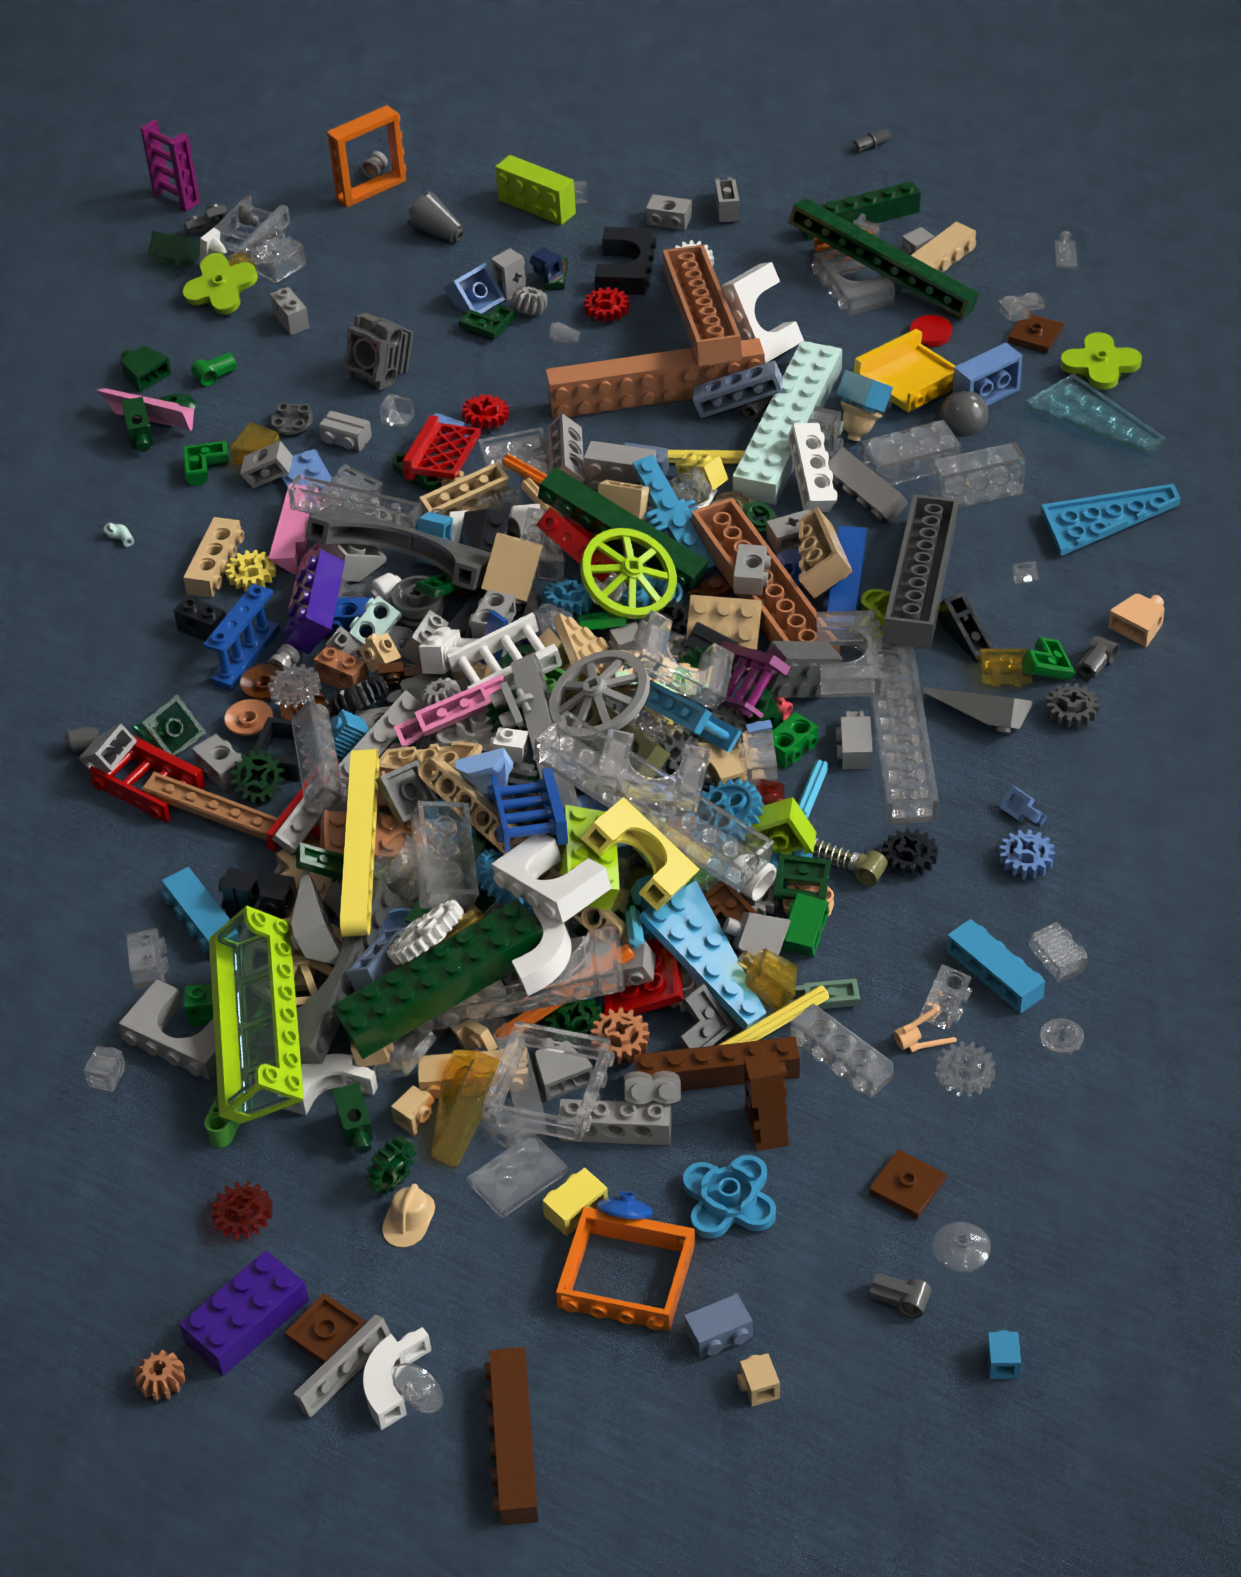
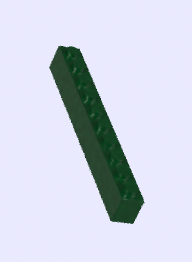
M807 198L794 204L788 221L789 224L961 319L973 312L980 294L977 291Z

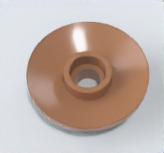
M247 699L232 705L227 710L224 719L226 727L234 734L250 736L262 731L267 718L273 717V712L267 703L261 700Z

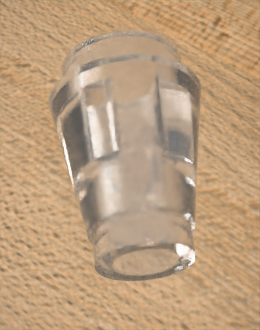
M552 322L548 339H552L553 342L578 344L581 331L561 322Z

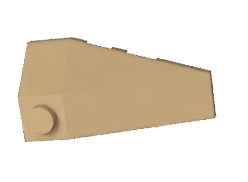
M455 741L452 742L451 746L439 747L437 743L430 744V747L427 749L419 750L415 746L386 749L379 759V771H385L387 774L415 760L422 762L425 759L443 760L457 771L455 760L481 754L482 746L479 743ZM435 766L432 768V775L434 776L436 773ZM451 782L449 786V789L452 792L454 788L453 782Z

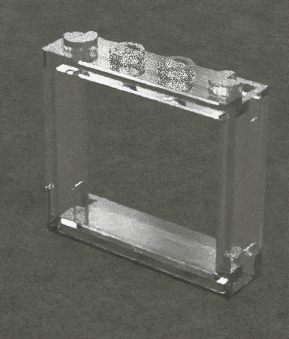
M516 1021L483 1103L485 1123L581 1142L584 1132H588L591 1127V1112L598 1107L599 1090L606 1085L608 1066L612 1067L615 1053L611 1052L610 1039ZM526 1046L597 1060L576 1119L503 1105Z

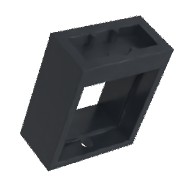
M268 717L254 747V751L258 755L260 749L265 751V756H267V750L273 737L301 740L294 757L274 754L272 761L279 759L281 763L277 767L285 769V772L280 774L281 778L300 782L314 749L313 745L316 739L314 723ZM263 760L253 761L257 766H263L268 763ZM255 771L254 774L255 776H261L263 772ZM274 771L270 775V778H274Z

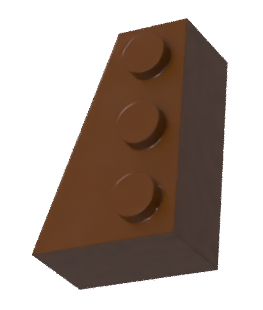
M777 1052L744 1057L745 1110L756 1151L789 1146L786 1115L787 1104L785 1095H787L785 1082L787 1070L785 1063L779 1061Z

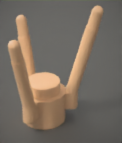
M936 1006L910 1024L893 1031L899 1048L901 1050L909 1048L911 1053L923 1048L955 1043L957 1039L952 1037L918 1043V1040L921 1039V1033L917 1026L940 1011V1006Z

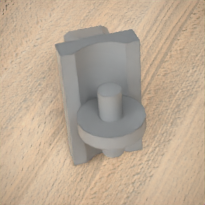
M341 626L325 645H330L364 660L358 650L364 644Z
M507 682L500 683L501 688L489 696L495 709L506 704L509 705L510 711L498 716L503 728H514L518 726L519 730L526 728L519 708L522 707L525 714L531 712L529 704L534 701L533 695L524 694L522 688H519L515 691L518 698L514 699Z

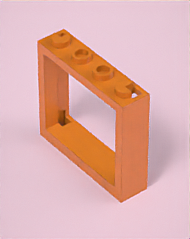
M388 105L327 131L336 199L346 208L406 181L405 172L407 169L403 157L405 152L402 147L401 139L403 136L399 123L401 119L399 113ZM386 125L392 170L351 188L345 142Z
M584 1207L556 1290L558 1308L570 1313L580 1312L590 1314L595 1318H609L619 1320L624 1324H638L653 1330L662 1329L670 1331L695 1247L694 1228L648 1219L619 1218L605 1214L598 1209ZM590 1234L681 1252L665 1309L574 1291V1283Z

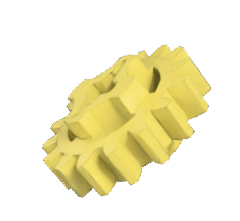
M246 550L244 555L237 553V558H230V563L226 564L227 580H229L231 586L235 585L237 590L244 587V591H247L252 584L265 587L266 582L272 583L271 577H276L275 563L269 559V556H266V552L258 554L257 550H254L253 553H249Z

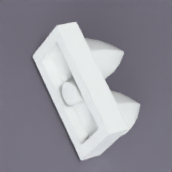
M213 228L201 237L200 264L210 254H225L227 252L220 241V231Z

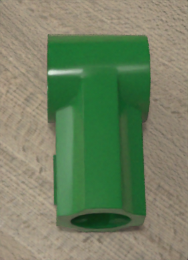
M228 352L209 361L204 359L195 361L191 367V372L202 385L208 387L213 385L218 377L237 369V364L233 355Z

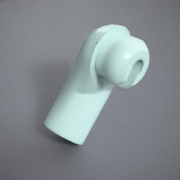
M107 523L104 526V533L109 538L121 540L126 547L133 545L134 539L124 525Z

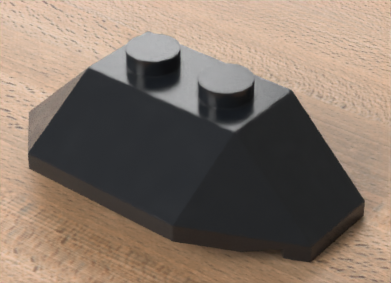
M491 500L464 513L459 543L491 553L496 534L499 532L508 535L514 504Z

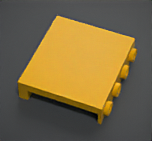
M915 329L855 358L854 373L892 386L893 389L889 400L906 412H910L953 390L955 365L922 345V332Z

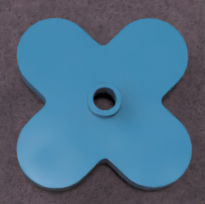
M743 1155L736 1158L728 1167L718 1168V1166L707 1162H698L690 1165L683 1174L684 1190L690 1197L699 1201L691 1213V1225L697 1235L707 1239L718 1238L725 1234L733 1223H737L750 1231H763L773 1225L776 1219L775 1203L769 1196L760 1192L767 1181V1167L763 1160L753 1155Z

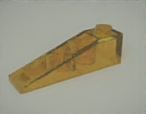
M476 1050L453 1051L442 1073L432 1158L458 1168L504 1073L501 1060Z

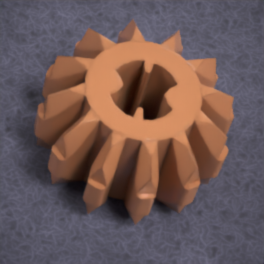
M162 1349L159 1355H155L150 1351L149 1359L140 1358V1367L135 1368L134 1372L136 1377L135 1384L137 1389L142 1391L146 1399L153 1396V1399L158 1402L161 1396H165V1398L170 1400L171 1392L180 1393V1384L185 1383V1369L183 1363L177 1359L174 1352L167 1355Z

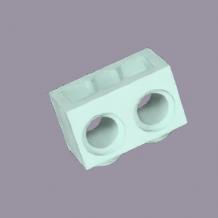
M377 596L375 599L371 598L365 605L364 610L366 611L361 618L357 616L350 624L349 628L351 631L349 633L365 644L364 639L366 638L360 635L363 627H372V634L377 633L380 636L389 633L402 614L380 596ZM378 608L387 609V615L383 619H377L375 611Z

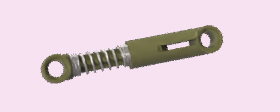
M817 838L815 839L814 852L811 853L813 858L818 857L819 859L831 860V864H837L839 868L843 866L845 870L848 869V871L854 873L857 881L869 887L877 884L888 865L887 859L877 851L871 850L865 854L856 852L851 854L849 850L843 851V847L837 849V845L834 847L830 843L826 845L824 840L820 842Z

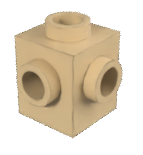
M374 633L364 639L366 643L358 648L372 674L379 671L378 664L393 663L401 658L388 633L380 636Z

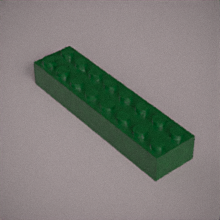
M516 899L420 954L417 958L415 957L335 1003L331 1008L340 1027L363 1060L516 971L512 960L536 948L543 937V931L522 903Z

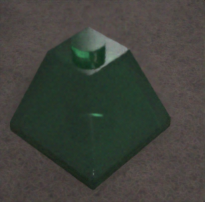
M177 694L132 727L141 740L176 757L206 733Z

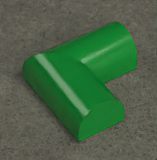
M226 441L183 447L185 477L190 485L200 486L207 482V466L230 463Z
M1039 637L1035 643L1036 651L1027 650L1023 656L1022 670L1025 674L1059 680H1069L1075 674L1059 640Z

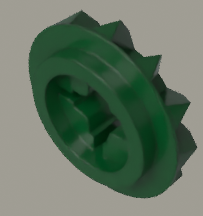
M760 501L748 502L742 508V511L759 534L761 532L767 533V521L776 519L772 508ZM753 517H762L761 521L758 519L753 520Z

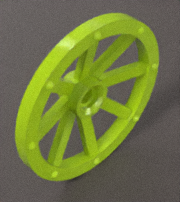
M615 528L604 531L590 541L581 558V578L587 592L598 605L617 616L629 619H642L653 616L663 610L674 595L677 574L670 555L660 543L640 531L628 528ZM622 539L626 558L604 543ZM631 541L637 542L649 550L639 558H636L633 554ZM597 548L619 564L591 565V557ZM655 555L661 562L665 572L644 567L643 564ZM618 573V577L601 591L596 585L592 574ZM644 575L666 581V589L662 598ZM637 581L654 604L636 608ZM623 582L628 583V607L608 598Z

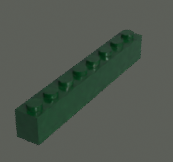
M557 467L540 483L538 498L543 503L552 506L564 516L573 519L582 527L589 529L597 535L610 529L628 528L645 533L655 539L670 555L676 569L677 582L690 592L705 575L708 560ZM622 539L608 541L619 550L625 552ZM631 541L634 557L639 558L649 550L645 546ZM655 555L644 563L652 569L665 572L661 562Z

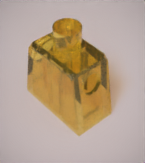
M249 422L231 446L233 463L242 465L244 456L279 442V434L276 431Z
M767 948L762 949L756 956L747 950L740 955L737 964L747 970L746 986L775 1011L784 1007L795 996L798 966Z

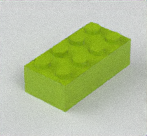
M512 155L507 156L495 166L498 200L559 225H563L576 214L573 179Z
M565 805L563 810L567 821L568 844L558 845L562 858L558 862L559 877L567 874L588 858L604 866L611 889L586 907L611 911L619 892L617 844H614L599 856L581 839L584 833L605 811Z

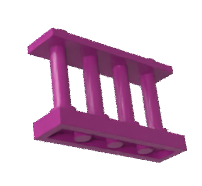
M156 119L141 127L140 130L153 195L158 196L167 190L178 196L180 208L188 211L200 203L188 135L181 133L171 139L160 133ZM162 143L169 146L170 153L163 150ZM165 160L172 163L173 170L166 167ZM168 177L175 180L176 186L169 183Z
M723 641L719 650L726 654V661L709 690L699 687V694L702 696L701 700L712 707L714 704L727 706L730 709L734 708L747 718L752 716L762 718L764 714L754 706L772 675L775 676L776 673L787 675L791 667L773 654ZM734 665H737L736 669L734 670L732 676L727 682L722 693L719 694V691L723 686L725 680L727 679L728 675L730 674L732 668L734 667ZM749 668L750 670L748 671L746 677L744 678L743 682L741 683V685H740L739 689L737 690L735 696L732 698V697H731L732 693L734 692L736 686L738 685L739 681L741 680V678H742L743 674L745 673L746 669ZM759 672H763L746 702L743 701Z

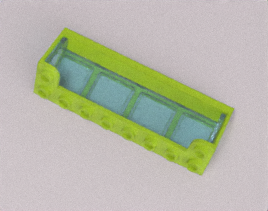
M247 905L209 938L219 1116L241 1124L304 1100L290 922Z

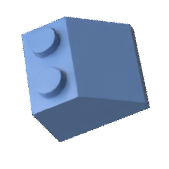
M486 263L444 287L454 306L464 313L473 310L482 314L506 300Z

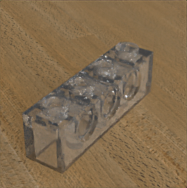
M814 1003L791 1021V1037L796 1036L797 1045L809 1051L817 1061L829 1066L837 1076L843 1077L850 1082L858 1092H863L872 1098L893 1080L892 1061Z

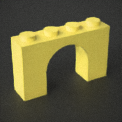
M624 797L599 817L581 837L599 856L617 843L629 844L640 850L650 861L654 876L641 889L639 894L657 911L673 898L700 870Z

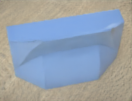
M500 748L455 760V766L464 780L471 783L483 795L487 794V786L491 785V775H496L499 787L507 786L509 773L513 769V761L505 749Z

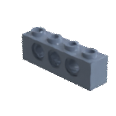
M774 360L693 387V403L700 418L707 417L783 392V377Z

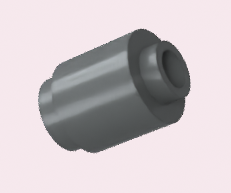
M87 726L68 730L69 735L64 736L67 750L72 749L73 754L84 752L94 739L99 736L98 727L92 728Z

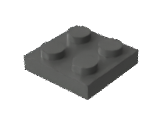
M415 760L375 779L398 825L421 815L424 805L439 800L435 791L419 777V760Z

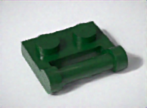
M780 854L774 900L781 901L782 898L795 900L797 893L826 900L831 860ZM784 882L818 886L820 888L819 892L783 888Z

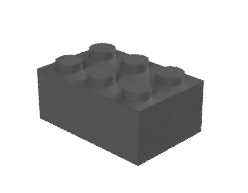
M772 641L767 653L775 655L791 668L787 675L776 673L775 676L772 675L766 688L770 691L772 698H824L843 658L829 642ZM759 672L758 676L755 679L756 683L763 672Z

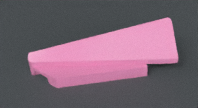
M106 388L97 390V393L105 398L114 413L123 416L124 412L121 401L142 397ZM143 396L149 421L170 426L176 425L189 431L192 430L194 409L179 406L177 403Z
M307 484L288 486L269 559L293 575L297 574L298 558L302 559L308 552V539H305L309 517Z
M503 675L414 712L416 717L393 726L402 747H408L424 736L488 710L486 706L491 702L489 695L501 688L499 684L504 682Z

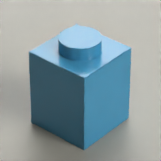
M1007 1330L988 1332L987 1356L989 1378L1019 1379L1021 1356L1018 1332H1009Z

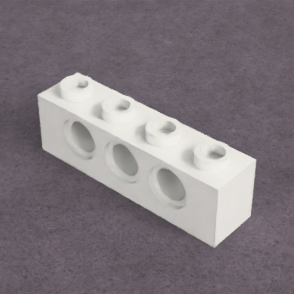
M794 423L787 437L803 510L809 509L811 512L818 507L821 512H830L834 503L837 502V491L833 488V473L829 470L828 466L829 455L824 448V433L821 432L819 423Z

